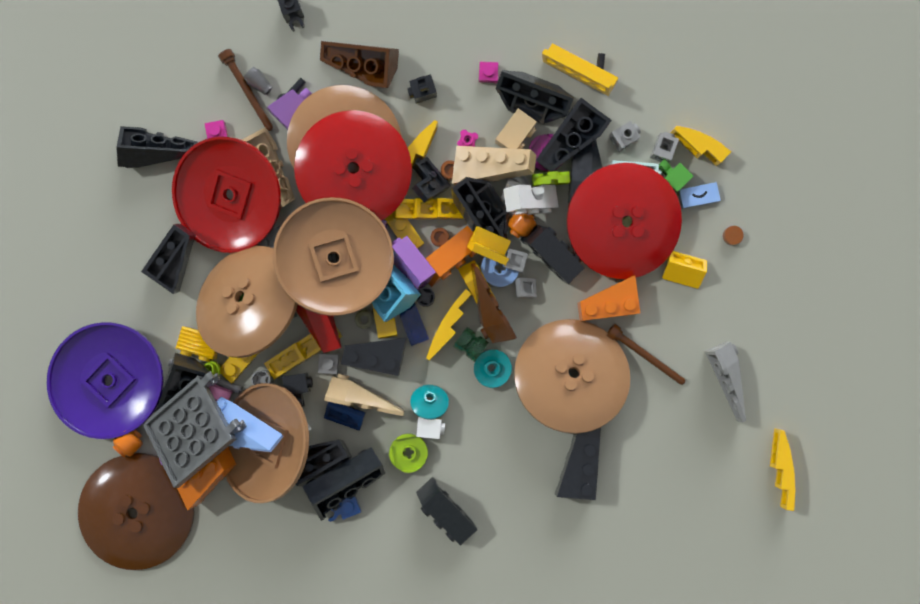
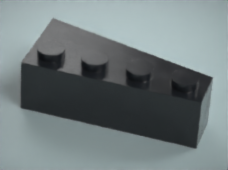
M601 427L590 432L573 435L564 468L555 490L556 497L596 500Z
M371 447L367 450H362L357 456L343 461L336 468L327 470L322 476L308 481L302 487L322 521L326 518L325 514L331 509L336 511L341 507L340 503L343 500L355 497L359 488H367L383 476L385 470Z

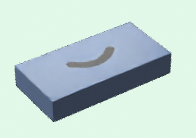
M717 182L678 191L682 209L721 201Z

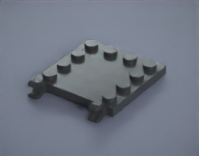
M210 371L204 377L197 376L143 423L147 435L174 488L181 487L236 440L235 433L241 432L247 427L244 420L239 422L237 418L228 424L209 387L221 381L218 373L213 375Z

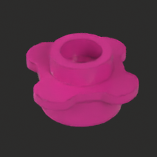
M465 129L462 130L457 145L475 147L478 134L475 132L469 133Z

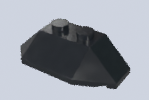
M502 70L495 88L508 111L515 113L519 108L532 119L542 124L566 117L574 100V97L559 85L520 71Z
M465 177L451 188L453 202L473 232L479 226L507 239L509 212H506L505 205L489 181Z

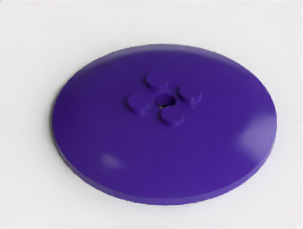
M111 322L90 324L70 334L54 352L47 372L48 398L58 418L74 432L95 439L120 437L139 428L156 409L163 389L162 364L153 345L135 329ZM107 375L113 378L110 386L106 385L104 381Z

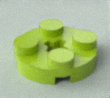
M554 171L547 172V174H532V186L570 183V172Z
M402 434L392 442L389 450L390 461L402 472H415L426 462L428 457L427 445L421 437H416L415 434ZM408 447L410 450H414V453L411 455L412 458H408L407 455L403 454Z

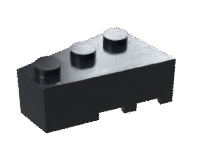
M180 223L173 224L141 272L172 294L180 292L196 234Z
M536 224L532 232L527 237H522L520 241L523 244H527L533 250L532 253L536 257L538 255L562 282L570 284L584 269L581 259L575 253L572 255L568 251L570 247L563 240L559 241L555 237L557 233L551 227L547 228Z

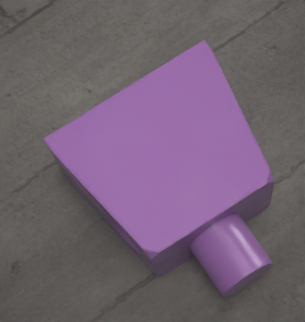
M305 88L298 95L292 89L270 104L266 109L288 130L294 112L312 93Z

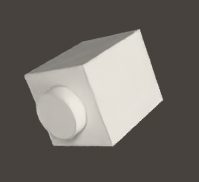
M418 417L416 437L440 439V434L444 435L445 423H442V418L427 420Z

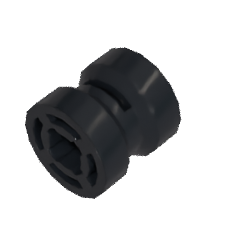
M423 287L418 290L421 294L416 300L419 305L423 307L431 306L435 301V294L432 289Z

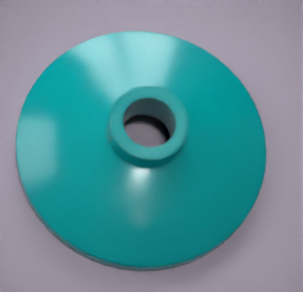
M491 349L484 351L477 357L474 363V375L478 382L485 387H499L506 383L511 375V361L505 353L499 350ZM493 364L494 369L489 371L488 366Z
M423 385L413 392L410 405L417 416L432 420L441 417L447 411L449 398L442 388L436 385Z

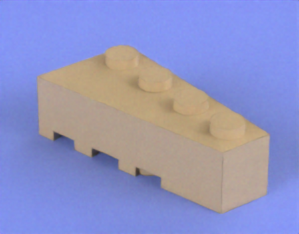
M456 146L452 184L456 185L465 177L495 182L500 181V179L534 174L536 154L531 149Z

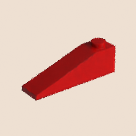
M297 305L296 312L323 353L342 348L334 316L317 314Z

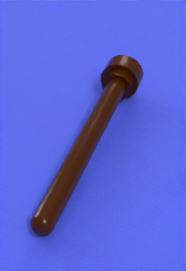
M231 49L222 51L218 55L220 61L230 68L264 127L268 131H272L273 125L235 64L236 60Z
M615 323L610 327L606 336L612 340H619L678 384H685V379L625 336L621 327Z

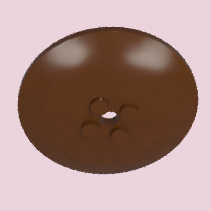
M134 453L131 457L119 456L101 465L87 480L78 503L79 527L88 547L104 562L126 570L148 569L171 558L187 540L194 520V508L187 510L177 488L173 487L163 465H161L159 457L145 453ZM130 508H135L137 510L138 514L136 518L130 517Z

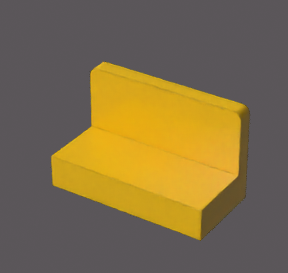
M477 226L467 247L477 254L506 266L509 258L505 256V253L511 241Z
M673 251L667 258V266L662 278L698 289L707 273V260Z

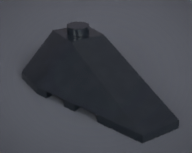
M580 98L537 157L536 162L550 172L599 138L612 120L583 98Z
M120 126L116 146L118 167L139 168L181 159L198 142L177 136L168 138L161 132L156 134L148 133L145 128Z
M596 140L572 156L567 203H570L578 186L590 174L602 168Z
M175 353L155 412L197 376L204 377L210 370L193 357Z

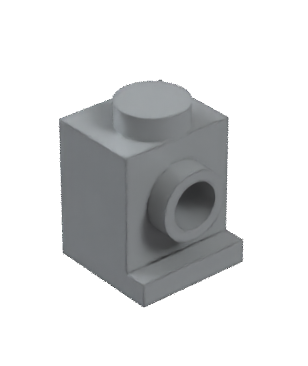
M630 121L612 131L609 137L618 152L639 140L641 130L636 123L632 124ZM628 131L630 137L625 136L624 132Z
M669 132L660 133L650 158L660 162L665 159L669 163L672 160L679 139ZM661 145H665L667 150L661 149Z

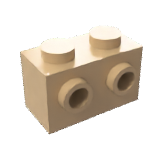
M518 108L495 139V144L501 148L523 149L526 145L523 143L526 138H531L536 132L535 126L537 121Z

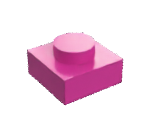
M480 62L479 82L498 83V62Z
M224 120L205 123L207 139L221 136L228 137Z

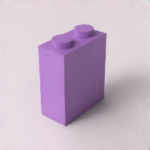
M408 236L403 239L397 238L392 242L394 252L393 265L419 290L430 282L436 272Z

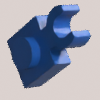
M356 496L352 499L346 498L340 503L341 507L333 511L334 516L330 517L328 521H334L338 515H341L342 519H346L361 513Z

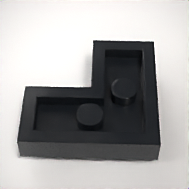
M428 157L423 158L412 166L422 179L412 189L424 203L443 193L451 186Z

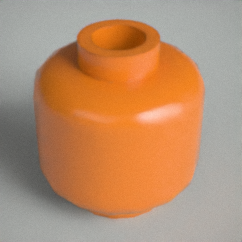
M528 212L522 215H515L514 213L508 222V226L511 228L510 233L517 238H520V236L527 237L536 226V221L534 220L536 217L533 214L528 215Z
M134 430L123 436L113 439V448L121 456L131 457L143 445L140 439L142 435L137 430Z

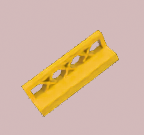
M553 43L548 50L544 49L542 52L544 63L607 96L610 95L618 81V77Z

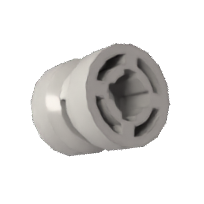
M258 370L254 372L251 378L252 385L261 383L273 384L274 382L268 370Z

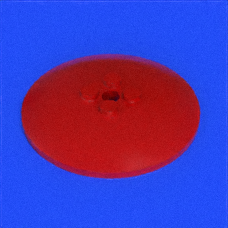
M348 110L324 117L307 131L296 152L294 172L298 190L305 203L330 197L348 199L365 206L382 221L390 216L404 200L411 182L412 163L405 141L390 123L368 112ZM351 163H356L359 166V171L355 174L348 171V165Z
M212 137L193 145L180 159L172 181V200L180 223L196 234L194 240L214 251L234 253L256 246L269 235L279 216L281 191L277 175L271 163L256 147L238 138ZM228 189L233 192L232 199H229L226 195Z
M636 163L611 164L590 174L576 189L567 213L568 236L577 256L593 271L615 279H628L634 275L637 278L657 269L673 252L682 226L681 207L672 186L655 170ZM625 216L631 218V225L628 227H624L622 224V219Z

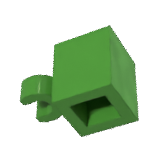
M664 159L659 164L658 169L666 175L664 178L672 186L675 193L693 177L681 163L672 168Z

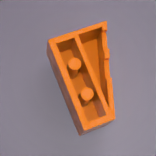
M468 225L425 258L436 272L428 283L431 287L441 279L445 280L452 274L451 271L455 267L459 269L465 264V259L468 256L472 258L477 254L467 247L474 233Z
M635 275L578 302L579 320L587 321L640 314Z
M228 447L181 487L177 488L187 510L201 504L204 498L215 489V486L236 465Z

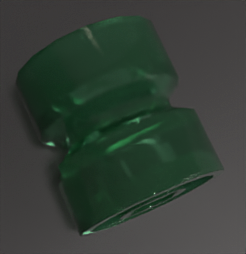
M466 327L453 347L460 352L465 351L466 356L475 362L489 342L481 336L476 337V332Z

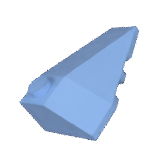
M223 397L218 399L217 404L228 424L237 418L239 422L244 420L247 426L243 431L234 434L236 440L229 446L237 449L245 447L255 451L272 452L284 437L281 433L235 403Z

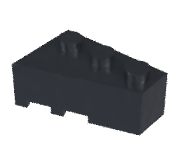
M407 338L345 345L341 365L399 376Z
M338 439L310 445L303 472L296 486H304L308 481L318 478L327 470L333 469L343 461L353 458L345 442Z
M434 477L416 491L422 505L420 508L427 517L431 515L434 518V524L440 530L444 528L447 531L445 534L452 542L456 541L461 546L478 530L462 508L449 497L446 491H443L438 486Z

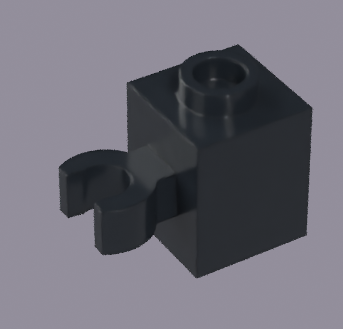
M277 0L286 23H289L291 30L295 31V23H300L303 29L305 25L301 18H304V14L299 0Z
M431 74L409 81L410 87L407 90L410 99L414 98L416 104L437 97Z
M308 373L282 377L283 387L296 397L301 407L305 406L303 393L311 392L313 387L312 377Z

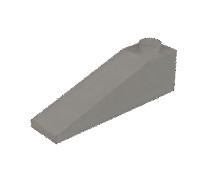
M724 342L705 351V354L736 420L743 423L746 421L739 359L737 357L738 350L731 342Z

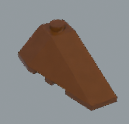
M321 41L320 61L363 81L369 86L389 88L398 69L399 49Z
M472 263L471 270L479 318L483 327L480 331L484 338H489L492 344L516 339L517 337L501 309L498 308L499 304L493 294L490 293V288L475 263Z

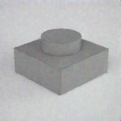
M509 248L507 254L509 260L506 266L504 265V268L523 273L528 253Z
M515 279L517 298L533 299L537 297L536 279Z
M319 354L318 373L338 374L339 355Z

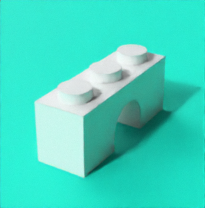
M516 185L503 189L506 212H515V215H522L527 212L528 215L537 214L539 211L540 214H547L552 212L551 209L559 207L556 185H541L531 188V185Z

